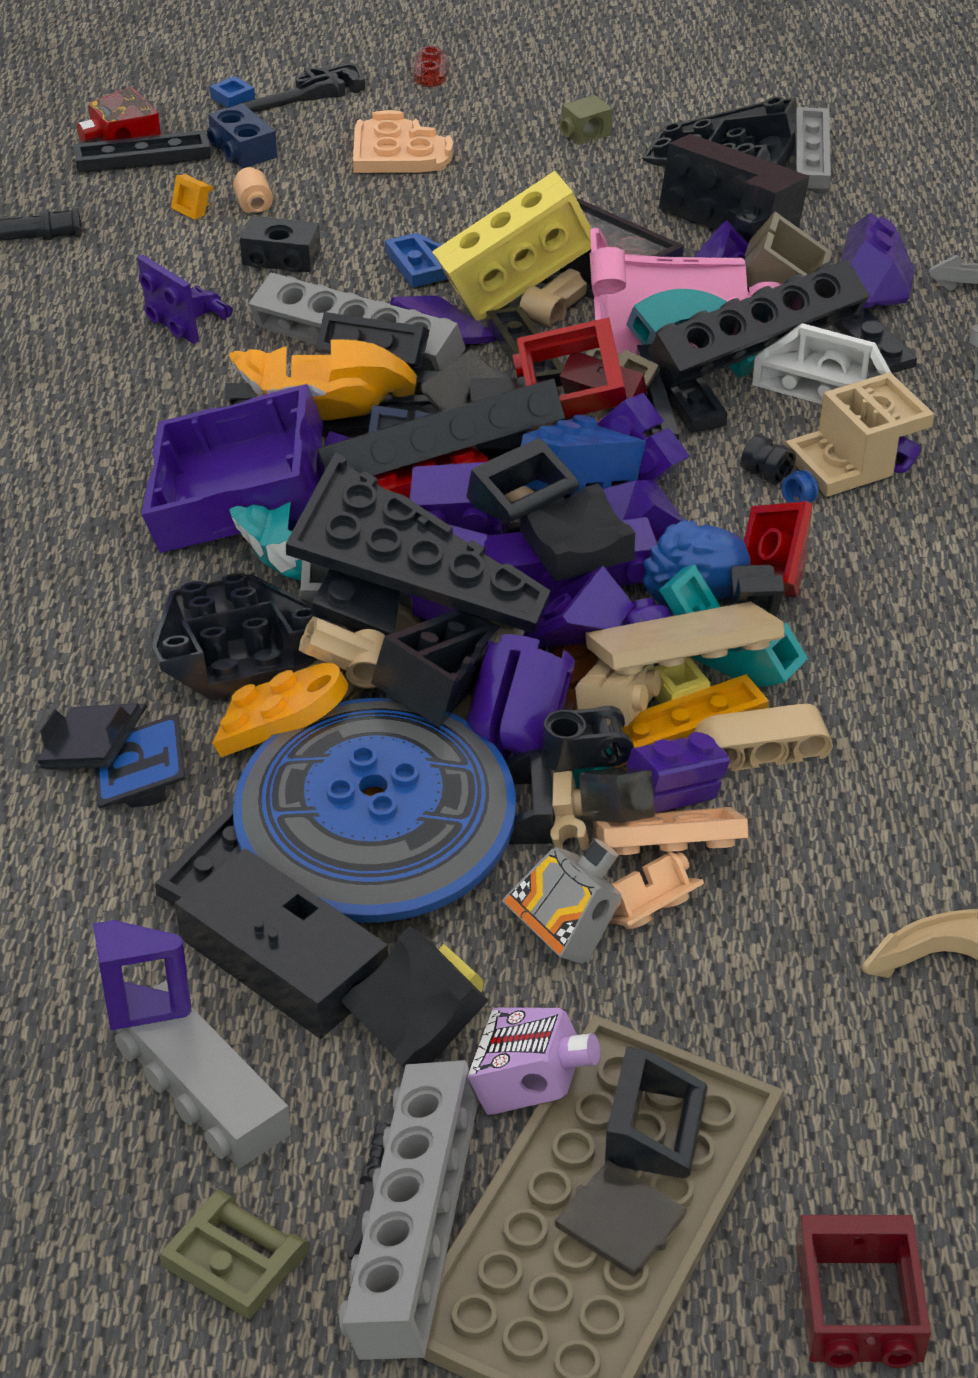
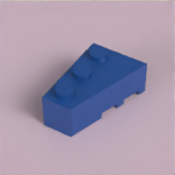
M574 415L569 420H558L557 424L551 426H540L538 430L523 434L521 442L522 446L541 438L576 477L579 483L577 491H581L586 487L587 483H598L602 489L611 487L612 481L624 484L637 480L646 444L645 440L598 426L596 419L584 415ZM535 480L524 486L539 490L548 486V484Z

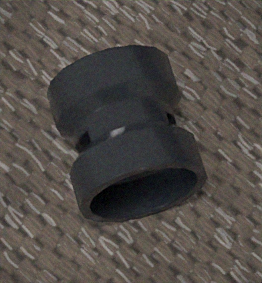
M756 434L746 444L740 464L744 470L752 474L761 473L766 481L777 485L783 478L790 475L793 470L796 453L793 449L783 444L774 445L772 439L762 434Z

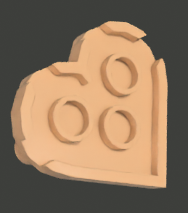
M393 110L372 112V119L364 122L359 119L355 125L353 173H420L441 171L447 167V164L453 158V141L449 135L445 138L436 135L435 128L421 127L417 119L413 121L405 119L404 112Z

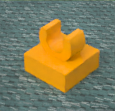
M187 174L176 175L171 208L197 220L205 215L206 206L210 205L207 202L209 192L213 191L214 187Z

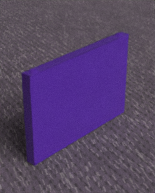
M439 295L391 298L390 304L408 310L414 309L422 314L437 318H447L458 323L464 344L491 343L497 340L489 328Z

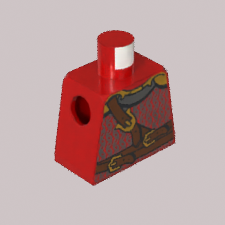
M133 87L90 102L88 106L90 120L77 123V132L83 143L98 138L102 141L161 135L159 113Z

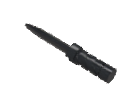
M378 1123L375 1125L371 1143L372 1147L369 1153L370 1159H368L367 1166H364L361 1171L359 1182L364 1184V1190L347 1251L349 1259H353L354 1255L360 1252L363 1240L362 1218L364 1212L370 1210L374 1195L373 1174L376 1168L381 1167L384 1155L383 1134L385 1128L391 1126L388 1123Z

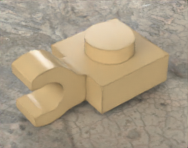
M572 771L556 772L553 775L552 800L555 823L551 829L554 848L559 847L563 849V842L568 838L575 837L578 838L580 849L586 850L589 846V837L584 822L580 820V817L587 816L585 790L576 788Z

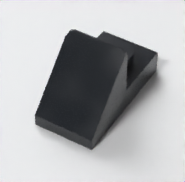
M771 565L732 567L730 605L752 602L777 617L784 593L783 576H775L774 568Z

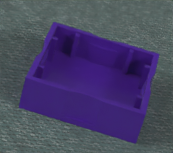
M308 384L257 396L234 405L211 408L158 422L152 452L154 467L147 481L142 517L160 553L240 534L241 532L236 528L229 510L236 506L248 508L251 505H258L268 510H274L291 502L288 521L300 518L318 485L320 458L317 448L321 447L323 421Z

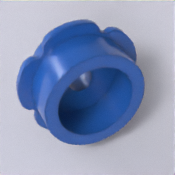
M794 471L784 479L782 495L789 503L803 501L812 503V501L817 499L819 492L818 482L809 471ZM794 496L798 497L800 500L795 501Z

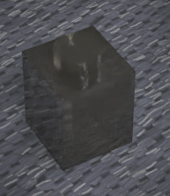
M612 767L579 773L582 820L624 823L655 817L652 770Z

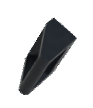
M538 438L471 469L466 497L476 509L506 523H510L577 491L579 483L576 477L543 440ZM535 480L548 484V486L512 503L504 496Z
M542 748L518 753L504 759L509 767L514 784H530L531 809L515 816L514 829L509 844L552 843L553 806L550 768L545 766L541 760Z
M627 1046L606 1131L605 1164L676 1178L689 1177L708 1090L707 1084L648 1050ZM643 1091L684 1099L673 1150L635 1129Z

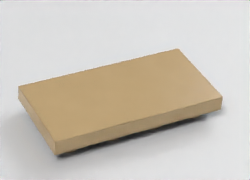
M752 602L585 633L587 648L614 669L617 674L621 675L639 673L643 671L644 665L659 663V665L666 667L678 666L686 662L685 657L701 655L704 658H719L726 656L728 649L742 646L746 650H761L770 646L769 641L785 637L783 621Z

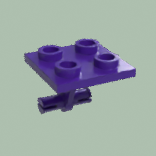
M144 255L137 257L140 271L139 282L143 288L146 303L144 305L145 313L153 323L160 322L168 327L176 338L184 337L193 344L199 342L196 318L210 311L223 320L231 317L233 308L222 302L220 296L215 292H206L197 285L194 286L195 289L193 287L190 288V283Z

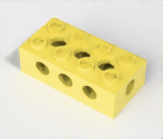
M553 171L432 252L458 297L477 321L486 318V311L499 310L525 293L529 287L537 285L591 249L590 229L592 228L573 191L557 172Z

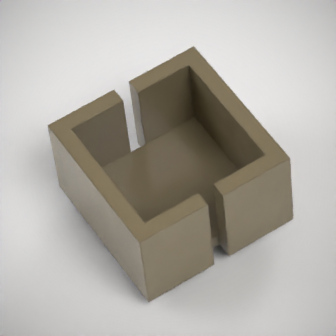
M774 212L749 241L744 259L747 287H752L761 282L783 284L788 278L796 274H802V276L811 274L819 266L830 262L832 251Z

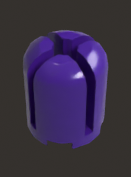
M502 634L500 643H493L490 639L488 640L466 717L468 726L476 734L492 742L504 759L508 758L511 752L516 755L542 748L544 720L553 711L563 710L575 667L574 658L566 651H563L562 658H559L539 649L540 640L511 634Z

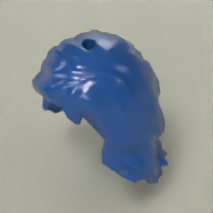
M682 518L678 524H672L667 527L665 533L659 538L657 545L651 546V557L646 559L643 564L646 572L642 577V582L645 585L646 591L649 595H652L659 605L669 607L659 590L682 568L695 564L716 600L730 598L732 567L750 566L751 559L746 545L740 536L712 525L704 524L698 526L695 521L689 522Z

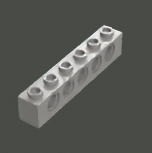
M270 273L248 303L257 326L317 345L324 312L423 326L429 329L430 332L422 367L415 368L430 371L443 370L450 373L466 349L458 323L450 319L422 314L414 309L408 310L396 307L387 302L363 298L351 292L337 291L322 284L315 285L298 280L292 276Z
M466 1060L406 1064L401 1086L396 1087L394 1090V1114L391 1126H387L383 1134L384 1155L381 1167L376 1168L373 1174L374 1195L370 1210H366L362 1218L363 1240L359 1254L354 1255L351 1262L352 1284L348 1300L342 1302L339 1311L341 1332L344 1336H348L359 1360L425 1358L479 1101L467 1078L470 1070Z

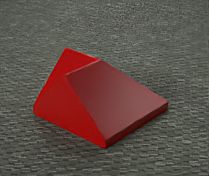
M807 501L752 506L744 537V543L751 559L750 566H773L775 576H783V595L796 598L799 593L807 558L813 506L812 503Z

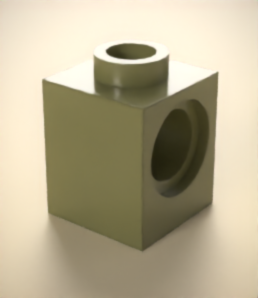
M596 95L562 104L560 130L564 137H570L578 145L590 142V139L597 140L612 135L613 108Z

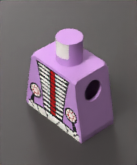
M493 1008L467 1078L487 1115L558 1100L568 1093L576 1067L593 1066L599 1063V1041L593 1033L577 1035L566 1011L561 1008Z

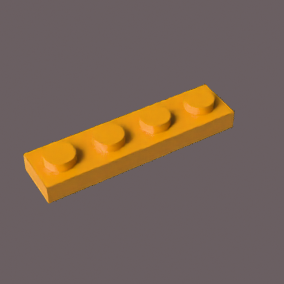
M745 674L692 694L647 708L645 711H641L630 725L624 726L623 729L625 734L632 739L634 748L654 744L657 740L669 741L687 738L690 734L694 733L696 726L707 717L769 708V700Z

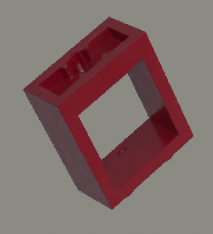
M801 1215L796 1245L809 1361L825 1362L834 1368L851 1367L857 1362H883L891 1368H905L913 1365L915 1362H924L931 1329L913 1215ZM817 1263H895L904 1325H825Z

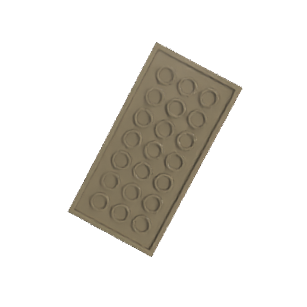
M593 1015L582 1034L593 1033L596 1035L600 1045L599 1063L593 1066L576 1067L568 1093L563 1098L538 1104L448 1250L425 1358L422 1359L463 1378H639L783 1101L784 1090L600 1016ZM627 1046L648 1050L702 1080L708 1086L692 1170L687 1178H676L605 1164L606 1131ZM643 1091L635 1129L673 1150L684 1099Z

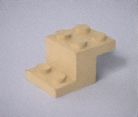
M889 372L823 392L819 431L785 441V446L795 451L796 467L800 471H809L817 480L819 490L825 497L893 476L899 437L932 427L934 413Z

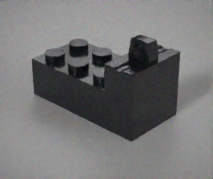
M689 134L669 143L659 209L715 230L728 221L749 243L751 238L774 212L799 228L810 176Z

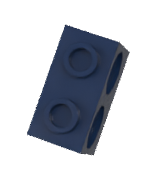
M239 104L208 114V140L212 147H219L224 152L228 161L236 162L243 169L277 158L276 131L246 105Z

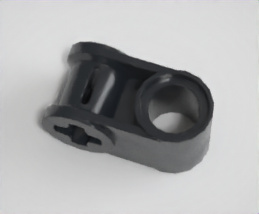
M605 705L590 709L557 710L548 714L544 720L541 760L544 765L551 770L565 772L595 767H616L626 763L632 748H634L632 739L624 732L625 718L622 711L617 707ZM607 718L610 719L611 724L609 725L606 721ZM610 747L612 754H608L606 749Z

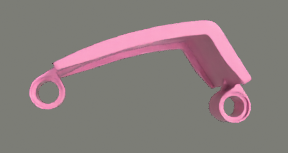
M600 228L590 229V265L595 320L610 318L616 350L623 354L625 349L636 354L637 345H642L627 327L626 323L633 306L653 294L671 289H694L711 293L726 301L734 298H739L741 301L751 297L757 290L765 286L774 288L782 285L777 282H761L749 287L748 292L746 264L743 258L624 254V250L608 247L606 238Z

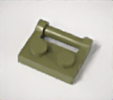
M217 1190L159 1254L162 1267L250 1320L289 1272L294 1271L310 1250V1242L295 1233L289 1236L237 1206L235 1197L223 1190ZM222 1223L269 1250L273 1255L267 1258L216 1226L219 1227Z

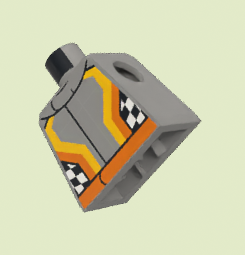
M597 838L592 841L581 857L559 847L551 849L504 897L502 902L559 957L582 964L591 958L621 901V893L603 877L619 855L610 846Z

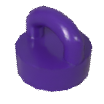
M904 436L899 437L896 454L897 457L904 460L900 464H895L894 472L896 473L908 471L912 464L916 462L921 452V447L917 443Z

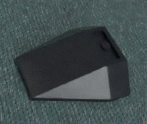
M780 96L772 97L764 102L681 123L667 124L643 156V161L665 167L669 143L693 134L784 167L795 150L796 98L783 99Z
M231 573L225 575L220 581L206 584L201 581H194L182 585L181 589L170 591L152 643V652L161 671L212 701L230 697L237 690L249 684H253L256 687L267 683L281 672L291 670L294 673L307 668L314 657L299 651L300 640L305 632L306 625L313 616L329 623L331 621L311 614V603L255 575Z

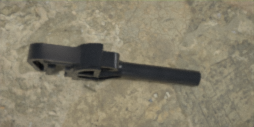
M344 63L325 69L308 67L303 69V75L295 78V89L239 104H244L251 111L258 112L297 101L345 96V87H349L350 91L354 94L365 90V78L360 66L355 63Z

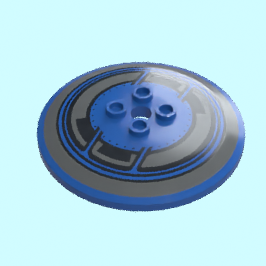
M365 698L339 702L325 716L304 728L270 736L257 749L245 766L236 787L233 803L234 829L240 851L245 848L354 922H387L411 918L439 909L465 895L477 886L502 858L509 844L516 816V794L513 778L502 754L492 742L476 734L468 726L466 720L453 713L441 727H438L406 705L395 702L390 698ZM369 787H380L385 790L373 796L362 793Z

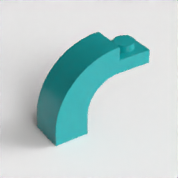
M666 290L653 294L635 304L626 325L642 345L652 344L656 337L655 333L669 323L682 324L687 322L696 313L704 310L710 313L720 309L728 301L700 290ZM755 356L730 365L729 368L734 374L742 378L752 373Z
M695 564L682 568L659 590L674 616L721 607ZM787 622L784 623L785 637L769 641L770 646L765 649L746 650L742 646L728 649V654L719 658H704L701 655L692 656L695 660L732 678L747 674L757 687L772 686L786 682L808 659Z

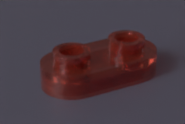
M425 46L416 54L415 82L425 87L442 85L446 81L447 54L437 46Z

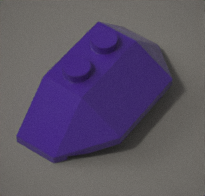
M869 213L848 230L841 262L849 260L870 294L863 308L873 307L875 304L886 306L906 303L910 298L914 274L912 262L894 224L884 217L877 218L872 213Z

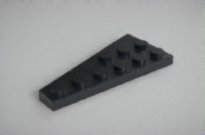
M337 452L334 453L286 542V555L535 634L549 603V589L509 563L500 564L484 554V547L473 540L469 543L453 534V527L402 494H391L377 485V478L366 471L360 474L347 465L346 458Z

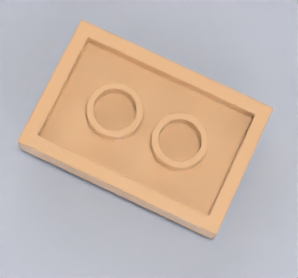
M731 807L666 811L648 815L638 813L592 817L594 837L610 846L618 855L640 853V846L659 845V850L666 852L683 851L688 849V842L706 841V846L709 848H727L735 846V839L748 838L747 818Z

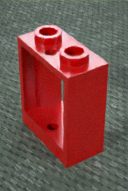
M609 317L517 338L519 353L513 355L517 378L524 377L526 385L537 383L533 363L600 348L608 385L560 395L559 398L565 418L614 408L627 399Z

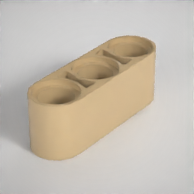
M796 704L714 715L702 720L694 731L705 733L715 740L716 744L728 754L730 759L728 768H732V771L759 768V764L775 762L776 765L802 762V758L819 756L820 759H824L833 747L832 739L819 710L811 704Z

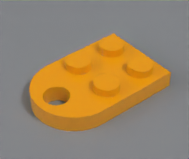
M320 663L294 673L291 670L281 672L271 681L256 687L253 684L246 685L232 695L231 703L220 722L221 725L212 744L219 755L224 757L263 743L272 735L304 728L325 716L338 705L348 690V682L336 664Z

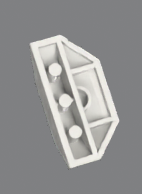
M802 323L755 356L752 385L822 404L823 392L891 371L874 342Z

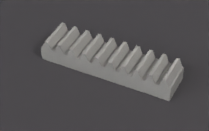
M797 107L795 171L810 176L807 191L829 192L831 179L829 108Z

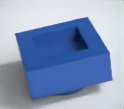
M236 76L209 86L210 98L226 108L255 99V88Z

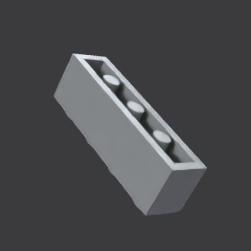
M165 980L155 986L154 989L168 992L167 981ZM193 1007L191 1013L184 1018L118 1029V1034L115 1035V1042L121 1054L130 1062L136 1058L144 1066L145 1076L153 1089L158 1093L167 1090L174 1098L175 1108L182 1120L189 1126L197 1123L205 1131V1140L211 1151L219 1159L228 1156L240 1169L291 1135L288 1105Z

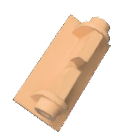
M668 852L642 867L648 884H644L642 876L638 871H634L612 883L621 893V901L609 924L622 925L625 929L643 926L652 920L651 914L660 908L674 907L687 901L690 897L688 893L703 885L704 881L703 879L688 878L685 870L689 868V862L682 852L676 854Z

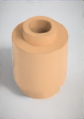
M252 167L241 169L237 173L233 182V188L242 210L246 213H258L268 210L273 203V195L265 175Z

